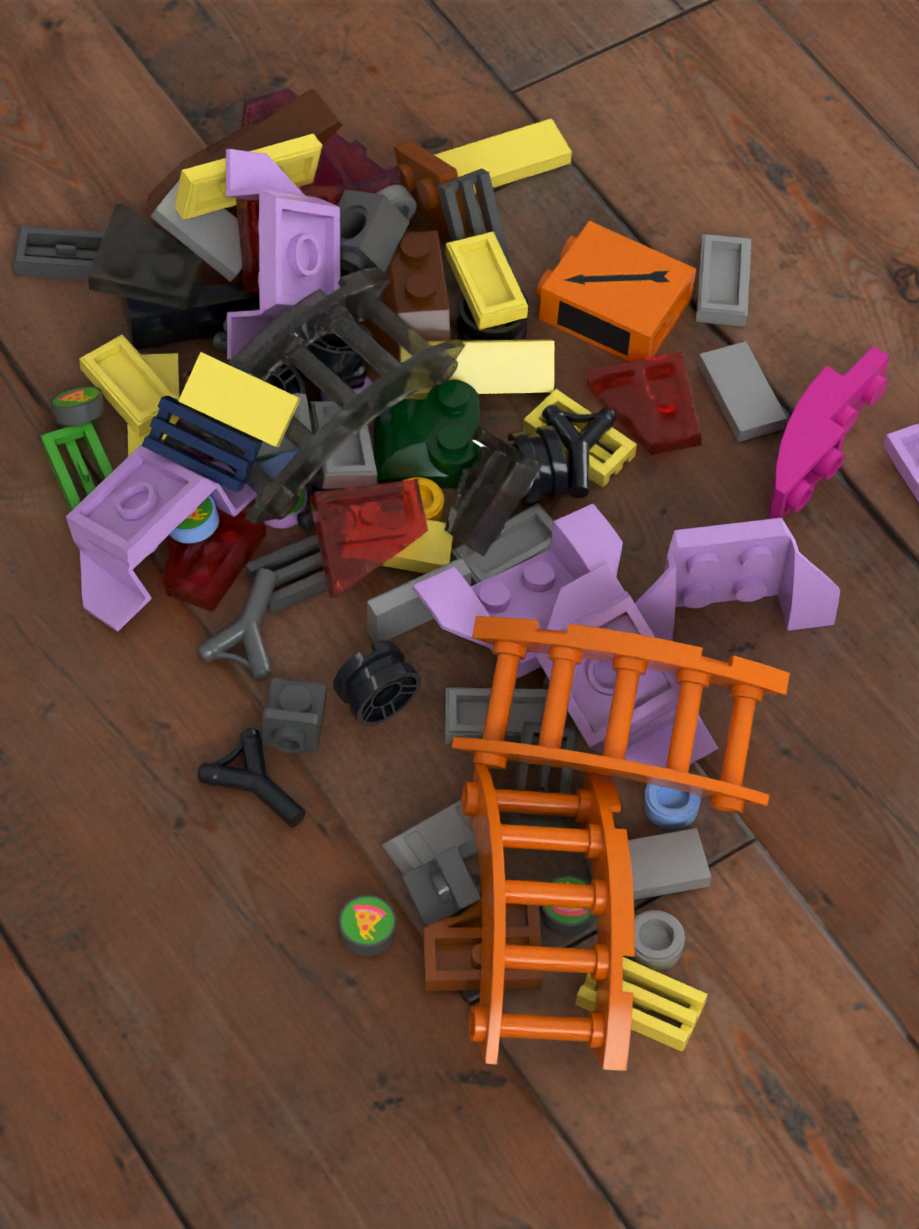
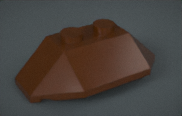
M432 225L408 226L385 274L363 271L361 275H355L340 268V294L343 317L364 325L371 332L373 344L370 355L367 358L368 362L390 377L391 383L399 389V342L451 341L449 306L438 230Z

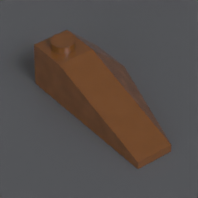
M311 89L183 160L148 194L145 213L169 245H176L178 251L202 264L204 262L202 258L150 217L179 181L183 169L226 158V149L252 151L314 134L323 145L343 124L318 92ZM252 200L225 209L244 223L259 208V201Z

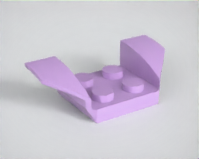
M226 149V197L259 201L258 285L260 310L227 312V360L244 361L253 354L268 353L275 355L302 329L305 322L312 318L330 316L341 311L340 207L317 197L305 196L267 154Z
M140 445L66 516L73 541L80 550L81 590L84 609L118 632L152 599L133 569L145 557L153 553L158 545L181 522L190 517L209 495L213 498L216 507L236 517L268 485L266 481L250 473L243 490L235 492ZM211 462L233 474L237 471L236 468L224 462Z
M591 504L553 521L549 551L472 586H469L459 571L452 567L413 585V590L442 629L488 647L493 652L494 645L472 638L476 616L533 619L539 621L538 629H547L554 604L562 586L578 579L608 562L615 576H617L623 542L597 507ZM527 652L526 659L519 661L516 679L542 667L534 652Z
M774 518L674 530L664 573L635 602V605L655 638L672 641L675 607L701 608L710 603L732 600L752 602L762 597L778 595L787 631L834 625L840 589L827 575L798 551L796 540L783 519Z
M608 562L561 587L547 629L567 631L569 623L655 637L627 591H624ZM534 652L550 680L553 661L548 659L549 654ZM583 658L582 664L575 666L568 712L590 750L602 756L617 671L612 669L613 662ZM647 668L646 675H640L625 760L666 768L680 684L675 682L676 674ZM699 715L690 765L719 749Z

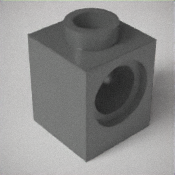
M345 189L338 203V207H340V268L355 275H361L363 271L385 274L410 222L385 195Z

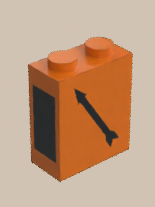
M588 221L578 237L573 235L569 237L562 249L560 262L554 271L547 269L542 275L536 290V296L540 298L538 320L646 369L691 301L696 268Z

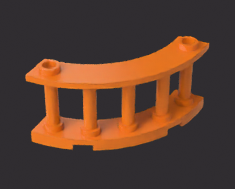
M476 616L472 638L494 645L492 653L497 655L482 739L453 737L451 748L473 754L472 764H486L487 768L505 770L507 761L619 777L710 798V808L731 813H743L744 804L768 806L769 794L742 787L755 705L762 702L763 694L786 695L790 673L737 656H730L729 663L702 656V647L634 633L569 623L567 631L538 629L539 621L533 619ZM527 652L549 654L548 659L553 661L538 746L505 742L519 661L526 659ZM583 658L613 662L612 669L617 671L602 756L561 749L575 666L581 665ZM647 668L676 674L675 682L680 684L666 768L625 760L640 675H646ZM710 683L728 688V697L733 699L720 781L688 773L703 688H709Z
M475 764L473 782H464L461 799L463 816H468L475 837L482 902L479 1006L472 1005L470 1009L468 1024L470 1042H476L485 1064H497L500 1037L584 1041L588 1048H592L603 1070L626 1071L631 1033L633 992H622L623 956H635L634 897L627 830L616 829L613 821L612 812L620 813L621 803L615 785L608 775L586 772L584 789H577L575 794L495 789L486 764ZM499 812L573 817L574 822L579 823L581 829L501 824ZM503 848L583 853L584 858L591 861L593 879L590 885L505 880ZM506 904L587 908L591 915H597V944L594 943L591 949L505 944ZM505 969L590 973L591 978L597 980L595 1012H589L587 1017L502 1013Z

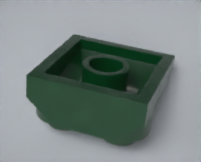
M445 380L434 385L429 393L375 397L374 461L378 487H396L405 479L422 477L432 480L440 488L478 489L479 395L471 385L460 380Z

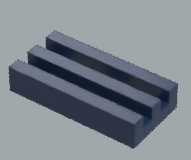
M169 395L161 397L158 404L159 412L151 421L149 427L152 429L150 434L145 436L142 447L235 492L243 490L263 441L178 402L177 399ZM173 414L245 449L243 457L169 422L171 415ZM163 434L236 468V473L233 474L163 440Z

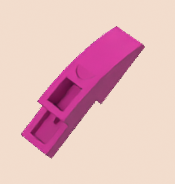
M873 346L844 376L826 365L809 385L787 423L780 444L770 492L769 519H783L791 510L799 512L811 498L814 486L822 478L826 480L831 479L839 470L845 459V454L841 452L845 435L856 422L859 411L866 404L870 406L875 405L887 389L889 380L885 378L890 359L889 355Z

